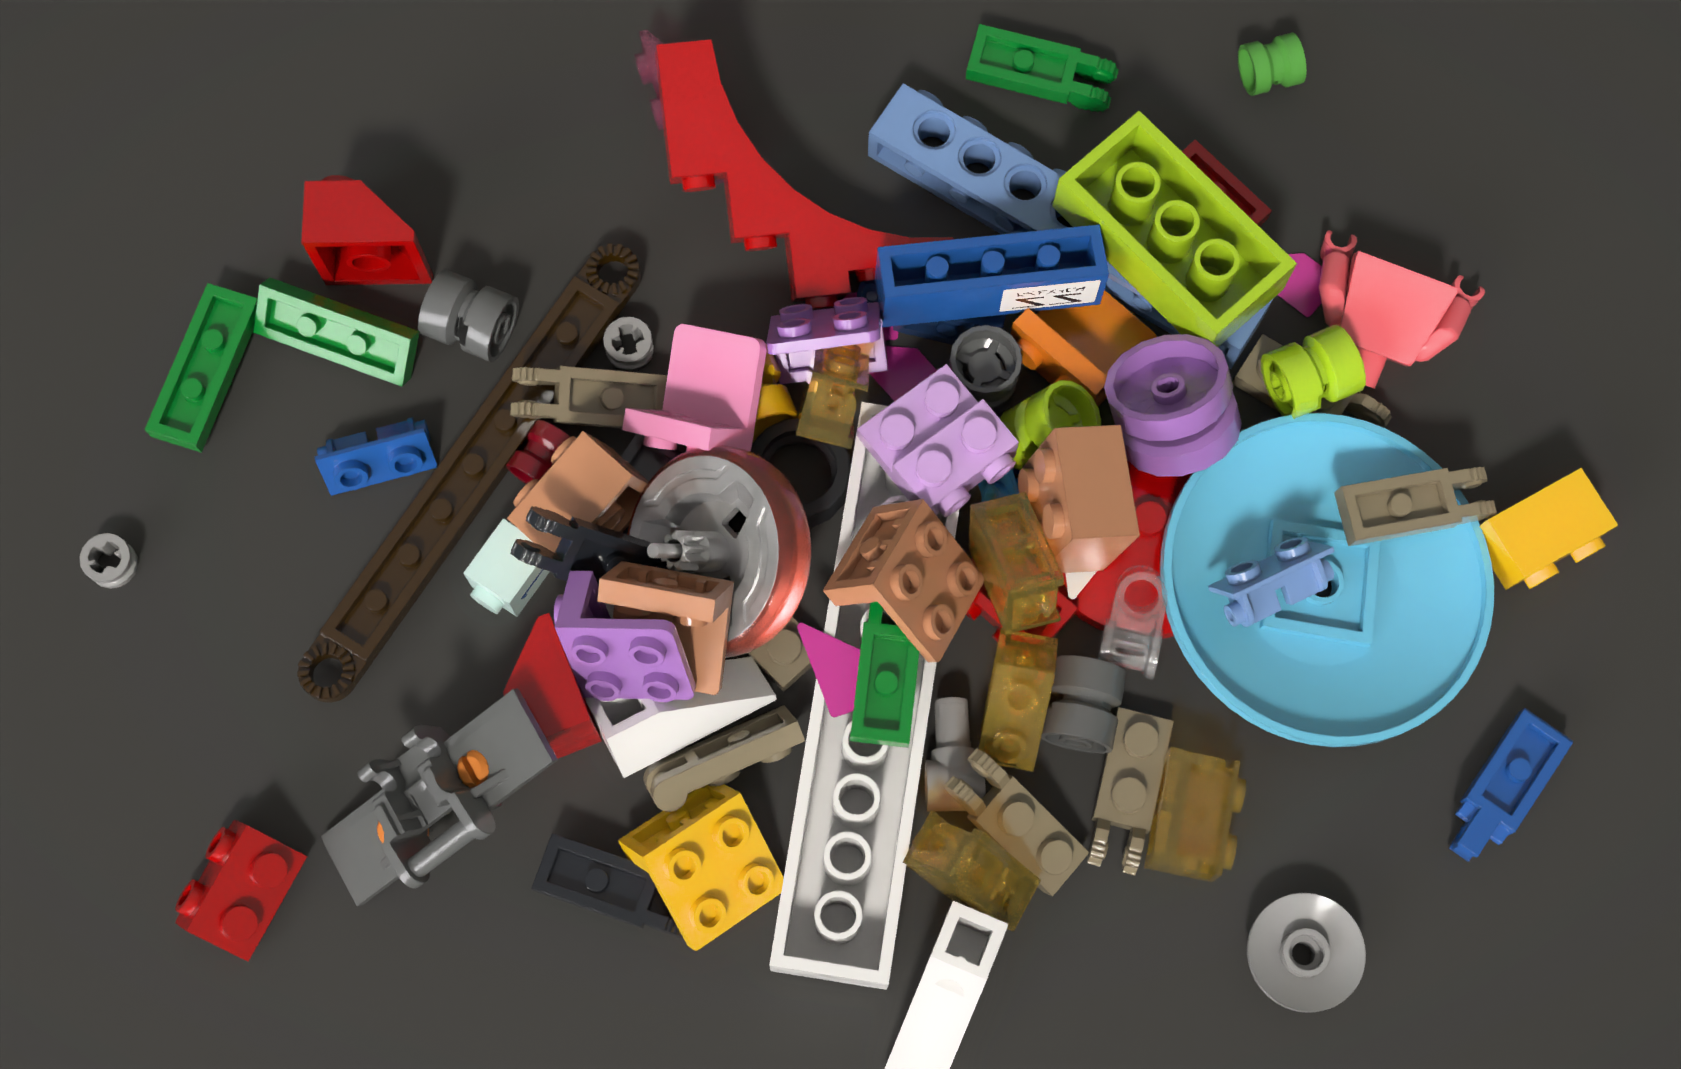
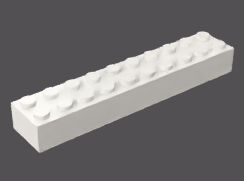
M862 402L857 428L888 406ZM857 433L834 571L873 507L909 501L859 440ZM959 509L948 517H943L939 512L936 516L955 539ZM829 599L824 633L861 649L863 623L868 622L870 603L835 606ZM883 610L881 624L896 625L887 612ZM920 653L909 748L850 741L853 711L835 718L832 717L816 679L769 964L770 970L773 972L887 990L937 663H928Z

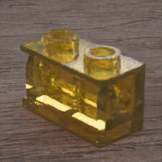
M858 345L814 350L800 399L796 435L851 449L854 440V418L857 405L854 393L855 388L868 391L869 355L861 353V348Z
M1022 492L972 504L970 506L969 550L976 567L984 576L983 583L1005 635L1059 622L1061 617L1056 608L1058 586L1064 585V576L1026 493Z
M1003 628L1000 630L980 730H982L979 744V750L985 752L1000 766L1034 772L1055 677L1058 639Z
M1175 747L1169 749L1166 753L1144 868L1213 882L1222 876L1223 869L1231 870L1237 848V836L1229 834L1232 812L1240 813L1246 792V779L1238 778L1240 761L1234 760L1228 767H1225L1226 761L1217 757L1184 751Z
M930 811L903 860L906 866L952 902H958L1008 924L1007 929L1013 932L1041 881L985 832L974 828L972 833L950 825L934 811Z

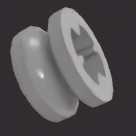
M621 317L613 321L606 328L603 337L604 348L610 363L617 369L627 372L637 371L645 367L652 359L654 352L652 334L647 324L634 317ZM626 334H632L634 341L639 337L643 339L636 343L637 352L625 355L623 347L619 351L614 349L622 345L621 337Z
M110 533L98 534L89 539L82 547L80 567L84 574L98 585L112 589L125 585L134 577L138 568V556L133 547L118 535ZM114 553L121 559L120 564L116 568L107 566L104 569L97 563L102 554L111 556Z

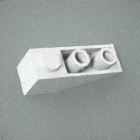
M752 657L725 660L722 689L716 695L694 692L693 698L689 700H673L670 702L617 698L612 701H602L595 698L585 699L599 732L624 778L777 700L775 693Z
M952 902L885 1069H950L1007 930V923L958 902Z

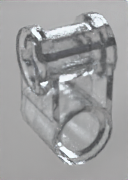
M1135 565L1126 569L1119 576L1115 585L1109 619L1105 621L1098 654L1099 660L1113 663L1121 668L1141 671L1144 678L1152 680L1158 663L1163 636L1162 625L1167 606V589L1160 574L1155 569L1146 565ZM1137 580L1151 582L1157 588L1155 601L1146 607L1131 605L1126 600L1124 593L1132 582Z

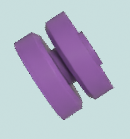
M1189 334L1159 336L1140 342L1124 352L1108 370L1104 385L1115 425H1121L1127 460L1138 470L1155 476H1185L1205 470L1223 459L1238 441L1242 422L1232 391L1233 384L1223 351L1211 341Z

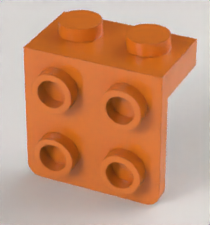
M1105 290L1100 305L1043 310L1037 314L1027 308L1013 322L1010 334L1020 346L1023 365L1031 370H1036L1050 384L1059 380H1068L1081 385L1093 397L1097 406L1107 398L1104 385L1108 370L1121 354L1140 342L1157 337L1149 327Z

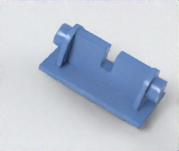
M1306 537L1286 540L1274 548L1275 554L1259 562L1250 560L1230 567L1225 571L1226 578L1209 585V591L1228 597L1230 604L1224 606V614L1233 627L1240 624L1244 627H1249L1282 610L1275 592L1279 588L1282 590L1286 604L1293 605L1327 589L1328 581L1334 579V571L1330 563L1326 559L1321 558L1335 552L1333 546L1308 541Z

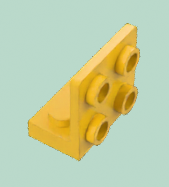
M725 784L720 786L705 785L690 792L681 808L672 812L662 811L618 840L627 859L649 873L687 946L695 951L701 949L781 894L784 877L741 793Z

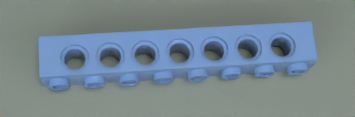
M903 83L869 131V157L1000 234L1070 228L1062 225L1057 220L1061 215L1052 207L1058 180L1066 171L1061 169L1052 170L1034 160L1031 153L1023 146L1013 142L1005 143L988 133L986 127L978 120L969 116L960 117L943 107L941 101L930 92L925 90L916 91ZM927 137H936L941 139L944 144L938 147H930L922 143L921 140ZM972 163H981L990 170L986 173L978 174L971 172L966 166ZM1017 189H1025L1033 193L1035 198L1020 200L1014 197L1011 192ZM1107 261L1109 277L1105 291L1124 307L1172 335L1180 334ZM1272 300L1218 347L1223 351L1228 368L1232 369L1264 318Z

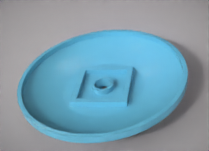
M1308 413L1293 419L1292 415L1281 416L1258 423L1241 431L1238 441L1223 459L1205 470L1192 473L1173 504L1164 530L1161 547L1160 578L1166 615L1174 637L1184 657L1208 689L1228 708L1267 732L1288 740L1326 747H1353L1377 743L1396 737L1421 725L1452 701L1467 683L1478 665L1492 624L1494 609L1492 562L1479 521L1459 524L1449 529L1348 546L1334 492L1341 486L1442 468L1424 451L1386 428L1343 415ZM1454 490L1458 505L1469 504L1460 490ZM1306 537L1308 541L1333 546L1335 552L1321 558L1326 559L1334 571V579L1330 580L1332 590L1329 597H1319L1314 594L1293 605L1286 604L1282 590L1279 588L1275 592L1282 610L1249 627H1244L1242 624L1233 627L1224 614V606L1230 604L1228 597L1209 591V585L1226 578L1225 571L1230 567L1250 560L1259 562L1275 554L1274 548L1286 540Z

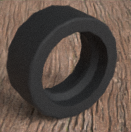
M807 418L784 419L767 427L752 443L751 452H749L747 459L767 467L770 458L778 450L788 445L797 444L815 447L826 456L831 466V480L827 490L818 499L809 503L799 504L805 519L806 528H813L830 520L844 505L851 470L850 456L840 436L825 424Z

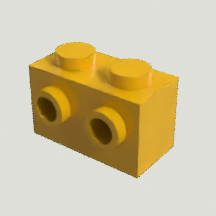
M1582 468L1491 517L1481 524L1480 528L1487 542L1492 569L1505 590L1523 580L1528 588L1531 589L1560 572L1554 563L1568 555H1571L1575 563H1578L1606 546L1601 536L1617 527L1618 524Z

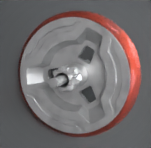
M721 445L713 447L709 451L696 448L678 455L663 465L653 475L640 494L630 519L627 535L652 542L647 548L649 557L661 558L662 562H667L669 570L718 579L730 576L731 581H734L725 658L739 656L760 648L783 630L795 614L807 586L811 566V536L802 502L790 481L776 466L763 457L738 447ZM740 510L746 517V520L740 532H734L728 523Z

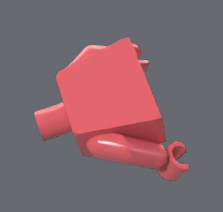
M1329 230L1325 234L1320 249V257L1323 263L1319 292L1325 323L1329 327L1338 324L1351 336L1364 364L1366 374L1365 386L1375 389L1387 360L1403 366H1411L1414 361H1429L1457 341L1471 313V309L1485 294V289L1480 286L1472 296L1466 295L1460 288V282L1464 279L1462 275H1459L1449 285L1360 251L1353 254L1357 237L1352 234L1346 247H1338L1332 243L1330 239L1332 231Z

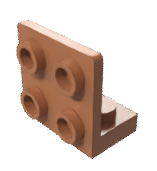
M919 499L873 507L824 587L823 592L835 606L878 602L915 648L920 651L919 653L924 659L931 663L939 662L942 659L984 582V576L925 500Z
M621 561L599 579L597 602L614 605L613 619H660L672 622L676 626L696 684L695 692L716 695L722 689L734 581Z

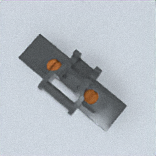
M518 688L512 689L452 736L448 735L441 727L429 725L415 726L402 736L403 744L410 748L394 761L374 759L358 770L357 774L360 780L363 782L373 780L383 789L321 836L356 906L364 905L399 878L410 888H418L429 880L430 871L475 838L483 840L495 832L496 823L491 812L501 807V802L558 761L557 756ZM454 810L459 821L433 841H430L428 837L429 827Z

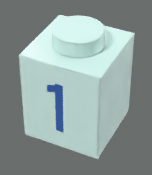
M502 519L463 574L474 588L470 596L479 604L495 614H498L504 608L518 617L550 571L531 566L527 563L525 564L510 554L516 539L531 540L517 527Z

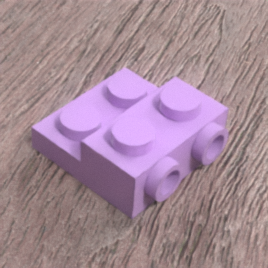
M947 364L857 428L859 440L909 501L924 499L936 515L940 512L943 517H948L960 509L971 497L968 491L985 479L989 484H992L1007 474L1016 464L1013 458L1018 448V440L984 399L978 402Z

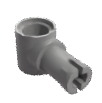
M960 697L941 698L935 701L936 749L931 751V760H925L926 812L966 811L946 791L944 785L952 776H955L968 783L974 793L981 799L986 795L985 778L979 775L967 760L975 750L971 748L968 700Z

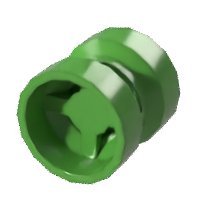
M1293 32L1276 36L1272 43L1263 45L1259 41L1240 45L1238 50L1240 77L1246 92L1250 96L1269 92L1273 84H1281L1287 88L1302 84L1306 79L1307 69L1304 50L1298 36Z

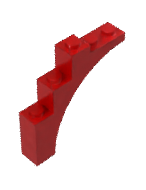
M712 39L656 45L655 59L670 184L682 183L684 192H696L716 188L715 180L724 179L731 243L744 242L745 251H759L777 248L776 239L784 238L792 302L805 301V304L812 306V310L833 308L834 303L838 301L837 297H843L851 293L849 274H856L857 283L875 280L878 247L953 240V237L911 238L870 230L827 212L794 190L760 156L739 125L720 81Z

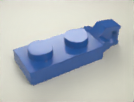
M1524 708L1519 711L1460 800L1462 804L1457 809L1455 815L1465 821V823L1453 839L1449 849L1468 862L1471 857L1479 856L1489 839L1500 845L1507 836L1515 833L1570 749L1573 740L1528 709Z

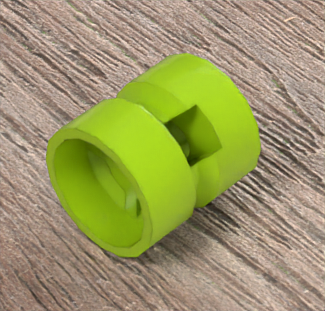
M1338 324L1306 336L1302 346L1296 342L1289 343L1263 354L1261 358V372L1271 400L1282 416L1292 415L1293 419L1320 409L1322 398L1329 402H1337L1363 391L1366 385L1364 364L1358 348L1351 336Z
M1059 380L1030 398L1003 412L1000 420L1019 442L1016 455L1013 458L1016 462L1014 468L1019 471L1054 428L1101 426L1099 408L1093 397L1081 385L1068 380Z

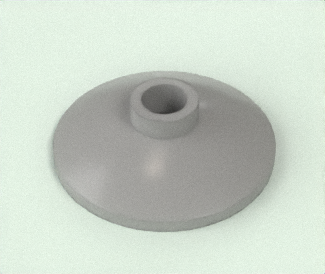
M1290 894L1270 903L1255 919L1247 941L1248 964L1258 986L1274 1002L1297 1012H1320L1339 1005L1357 988L1365 968V944L1357 923L1338 903L1317 894ZM1296 944H1304L1309 948L1311 960L1307 965H1300L1293 959L1292 950Z

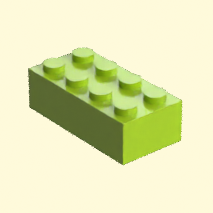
M1140 111L1135 113L1058 180L1052 207L1073 227L1100 224L1106 260L1180 334L1204 338L1219 347L1285 288L1297 265L1274 240Z

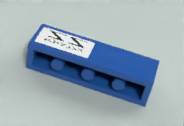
M1100 224L878 247L875 270V283L882 327L1023 313L1027 308L1034 312L1100 305L1109 277Z

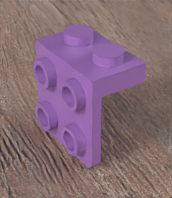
M851 297L836 301L834 308L813 311L811 305L798 304L784 307L779 310L780 315L771 316L766 343L768 354L776 356V362L781 372L780 384L888 371L878 302L867 303V299L864 297Z
M570 571L564 594H559L555 601L554 621L555 630L583 697L602 701L623 698L651 699L656 702L689 700L693 698L696 684L676 626L670 621L660 619H611L606 604L597 602L599 586L593 571Z

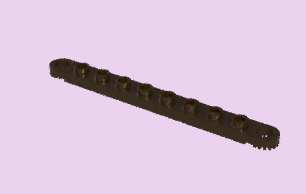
M607 244L608 246H600L597 251H593L590 254V258L577 276L573 277L321 628L319 636L309 650L303 654L304 657L298 663L297 676L299 677L300 685L311 697L321 702L331 703L344 699L354 690L509 471L506 468V464L513 453L523 450L529 442L527 433L538 419L513 417L510 415L511 403L520 400H530L537 403L554 404L555 385H520L518 382L512 381L513 368L528 367L555 370L559 366L582 368L604 337L606 328L616 320L633 296L641 281V271L636 255L628 247L625 248L621 244ZM609 262H620L626 265L629 271L627 272V277H624L623 282L619 281L617 285L616 283L609 285L608 282L604 283L602 279H599L600 269ZM334 658L340 660L343 665L341 680L339 679L338 683L331 685L332 687L330 688L328 686H325V688L317 686L313 677L316 666L325 659Z

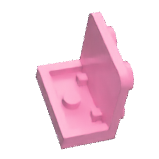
M678 325L673 336L662 410L625 408L622 430L645 435L643 445L653 448L676 450L677 443L686 445L685 455L690 457H720L721 451L751 452L767 352L765 342L759 338L695 325Z

